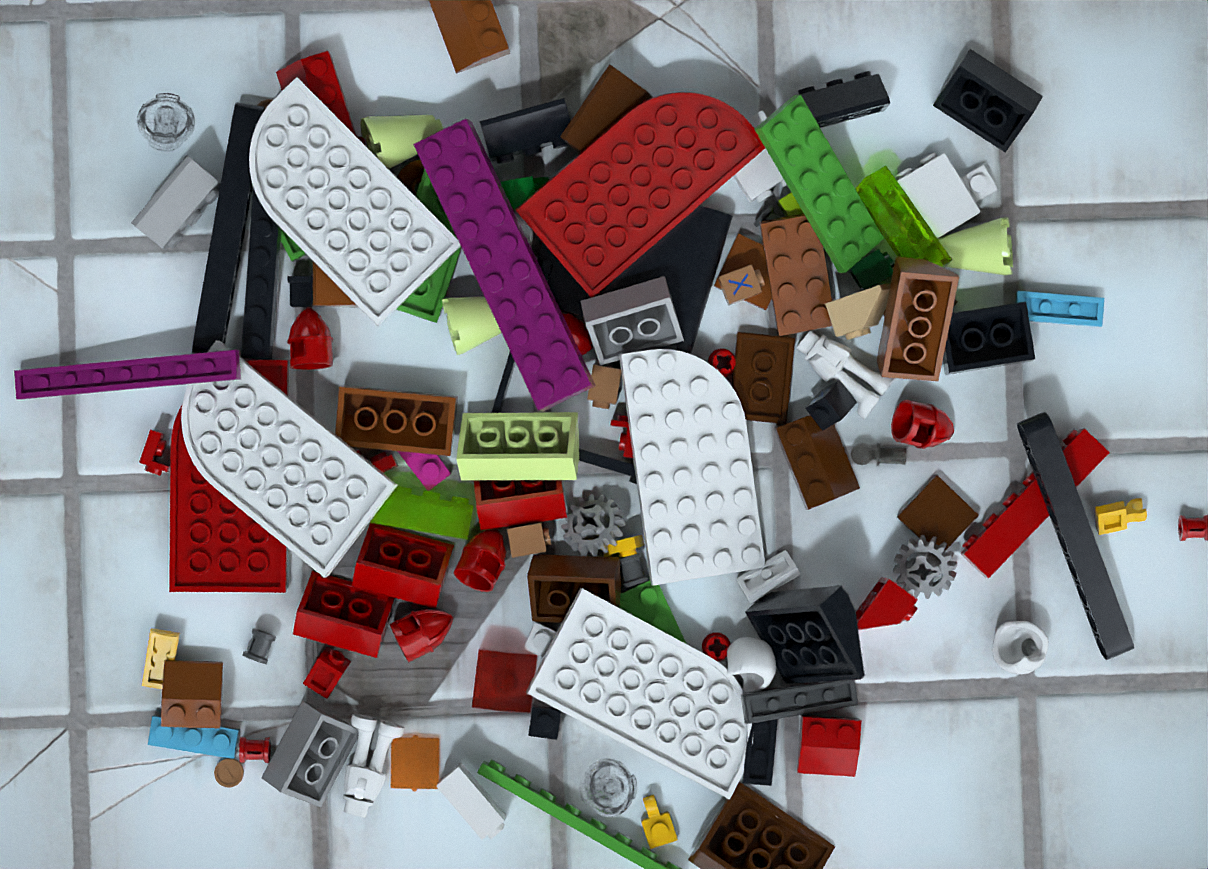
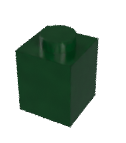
M877 249L857 262L848 271L860 290L863 291L878 285L892 276L894 262L887 252L882 253L880 249Z

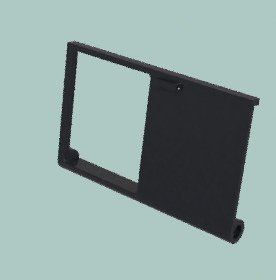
M699 205L596 296L665 276L684 341L675 343L677 345L676 351L692 354L733 216ZM542 243L537 261L546 280H548L547 283L560 310L584 317L581 301L591 297L548 247ZM509 352L491 413H501L516 364L511 352ZM579 449V461L630 476L629 482L637 484L633 464Z

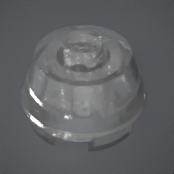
M172 93L156 94V98L149 100L140 108L137 115V127L151 147L159 151H173L182 146L192 135L195 128V116L191 107L180 100V96Z
M605 758L597 760L588 767L581 779L579 792L582 801L588 808L599 815L614 817L625 812L633 799H635L637 781L634 774L631 775L622 762Z

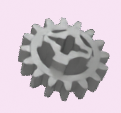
M590 494L589 501L586 502L581 497L579 498L580 505L578 507L575 505L570 506L573 512L572 514H567V518H565L568 523L561 525L565 532L563 537L575 552L579 551L582 556H586L588 551H590L595 557L599 549L607 553V546L609 544L617 545L614 538L616 536H623V532L619 527L625 526V521L622 519L624 514L614 500H608L605 495H601L597 500L593 494Z
M921 535L918 543L913 538H910L907 543L908 546L901 545L899 549L900 554H896L894 562L897 565H895L893 573H900L896 582H905L904 590L907 592L910 589L915 590L914 597L916 598L922 592L926 599L930 598L932 592L939 597L943 589L949 590L952 584L950 581H954L957 574L952 570H955L958 564L956 561H950L954 552H946L944 550L947 543L943 542L937 545L936 537L934 536L930 542H926L925 536ZM917 552L916 558H911L910 561H907L911 554ZM943 574L941 579L936 582L933 581L935 576Z

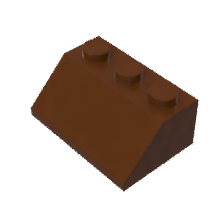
M609 64L560 137L580 154L629 110L643 101L653 98V96Z
M808 415L774 429L806 510L860 489L835 424L822 431L811 415Z
M533 554L527 574L532 621L562 623L580 588L620 608L621 571L619 557Z

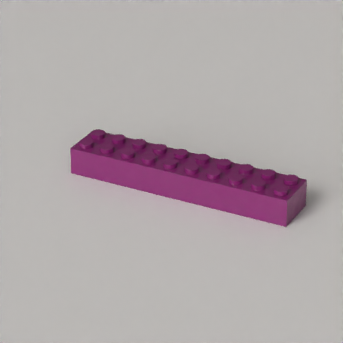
M465 118L413 144L537 410L545 411L595 387L594 380L473 123Z

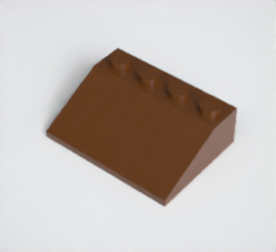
M739 781L731 798H727L697 843L688 861L700 869H823L835 846Z

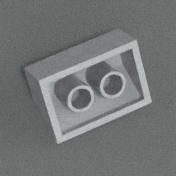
M187 156L131 223L164 250H167L169 247L173 249L182 240L184 235L181 233L189 224L192 227L202 216L200 210L206 203L212 204L216 200L221 183Z
M665 276L581 301L585 324L600 366L620 360L619 354L658 349L684 341Z
M302 701L261 778L278 791L321 808L358 739V729L333 714Z

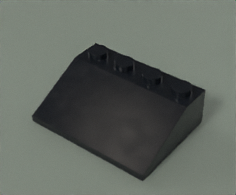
M842 585L770 592L745 611L760 639L771 647L776 667L786 684L861 680L865 676L856 610Z

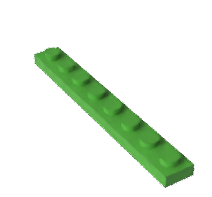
M491 759L489 763L483 761L477 771L483 777L644 869H682L670 861L666 865L656 859L658 854L644 846L639 850L630 845L633 840L620 832H617L616 835L611 834L605 830L607 825L592 817L589 821L580 816L582 811L569 803L564 807L555 801L557 797L543 788L538 792L529 787L532 782L519 774H516L515 777L510 776L504 772L506 767Z

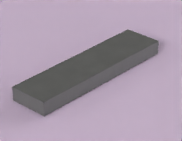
M855 680L812 682L740 694L745 724L858 705Z

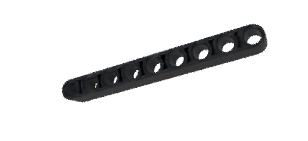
M236 102L234 106L194 332L192 354L208 352L216 340L226 344L253 190L249 166L250 145L255 127L266 109L262 106Z
M1046 412L1018 422L1017 429L1097 646L1105 660L1134 649V644L1053 423Z

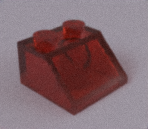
M479 648L472 708L530 713L532 696L526 693V690L535 675L537 655Z

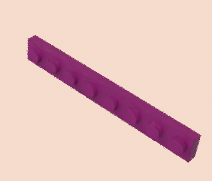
M239 350L14 370L16 399L22 400L240 380L241 369Z

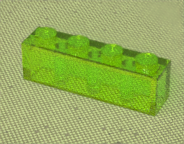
M887 166L865 177L855 188L879 231L897 257L925 259L943 268L952 261V258Z
M396 486L370 521V523L468 540L475 505H469L468 498L452 496L451 501L440 499V493L423 491V496L411 494L412 488Z

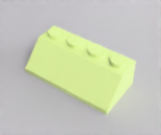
M578 412L463 413L456 457L461 480H577L579 463Z

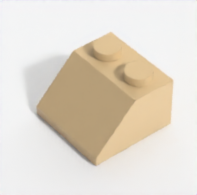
M891 283L878 285L826 303L825 305L836 337L845 335L846 339L849 340L870 334V327L879 324L887 307Z

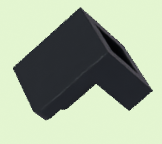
M287 276V282L290 284L291 307H325L313 306V276Z

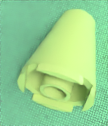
M433 115L367 116L362 118L360 122L361 135L364 139L366 138L368 149L388 169L417 155L418 153L413 144L443 130L440 119L435 120Z
M1008 217L995 219L939 237L938 243L933 244L934 260L940 261L942 267L1012 275L1013 252L1011 235H1007V228L1010 227Z
M485 296L449 297L442 299L444 314L447 313V326L457 355L463 354L501 334V330Z

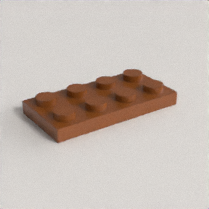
M804 213L759 222L778 335L783 336L831 327L832 323L825 305L831 302L832 298L824 248Z

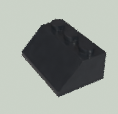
M970 49L933 106L1006 153L1033 115L1043 96Z
M870 71L854 75V80L843 83V79L827 82L826 88L815 90V86L798 90V94L804 99L820 128L883 112L891 103L879 73L871 75Z
M565 98L480 121L491 162L497 161L498 165L514 161V156L525 153V156L529 157L542 153L541 148L553 145V149H558L569 145L560 137L571 122Z
M1026 302L952 313L943 356L945 375L1026 363L1036 359Z

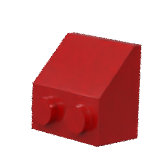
M801 715L797 773L855 777L860 751L861 720L859 718Z

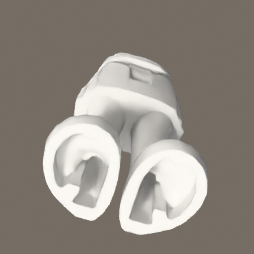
M810 330L797 349L806 355L805 360L811 364L816 373L826 383L830 380L834 382L840 380L859 404L857 409L858 415L865 419L875 407L880 397L852 379L842 370L843 367L866 381L881 396L884 395L896 378L881 377L880 373L867 368L850 355L852 349L837 341L825 339L826 336L824 335L820 338Z
M352 714L350 722L353 727L358 729V742L352 764L345 767V794L343 798L346 800L344 812L359 817H366L369 806H373V801L379 794L386 778V774L382 770L389 745L394 738L403 736L405 727L388 720H381L370 765L366 766L371 738L378 718L362 714Z

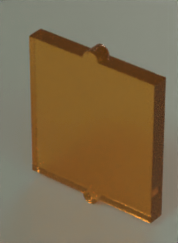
M418 735L394 738L391 742V788L412 789L413 792L417 791V789H438L436 785L439 782V738L418 737Z

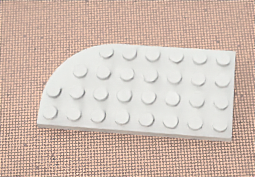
M298 77L267 106L255 127L249 154L251 180L261 205L273 221L379 326L461 246L458 239Z
M216 340L208 352L228 351L231 349L221 341ZM241 357L240 380L188 384L182 403V432L187 451L198 471L214 488L324 578L328 577L396 488L397 484Z
M651 349L619 354L651 585L754 570L766 566L747 425L741 402L731 384L712 365L682 351Z
M580 588L526 693L730 799L744 773L746 739L748 742L752 723H744L740 695L744 694L735 677L733 675L727 677V669L710 656Z

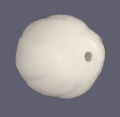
M1007 621L1001 624L995 633L992 649L993 657L996 663L1009 673L1028 674L1039 668L1045 661L1049 641L1044 631L1028 621Z
M755 637L739 638L728 647L727 677L738 675L744 682L742 688L744 694L764 690L773 680L776 671L775 657L771 647L765 641Z

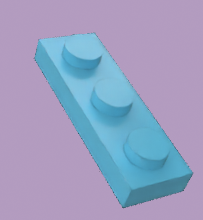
M1016 291L1015 303L1026 302L1029 322L1102 327L1105 298Z
M152 716L148 745L234 759L240 729L222 726L220 728L161 727V717Z

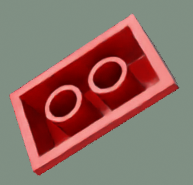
M329 51L300 59L276 72L282 91L298 77L357 136Z
M474 480L480 530L567 518L562 480Z
M370 522L356 561L352 586L436 609L454 545Z
M312 571L296 613L293 635L377 658L395 598L353 587L352 582L333 576L324 578L318 572Z
M881 577L856 610L858 630L901 624L903 620L908 622L918 609L915 606L918 599L891 579Z

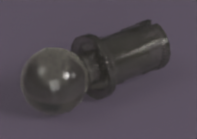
M858 443L851 450V458L858 465H867L872 460H876V466H879L880 463L906 465V447L880 446V443H877V448L872 449L866 443Z

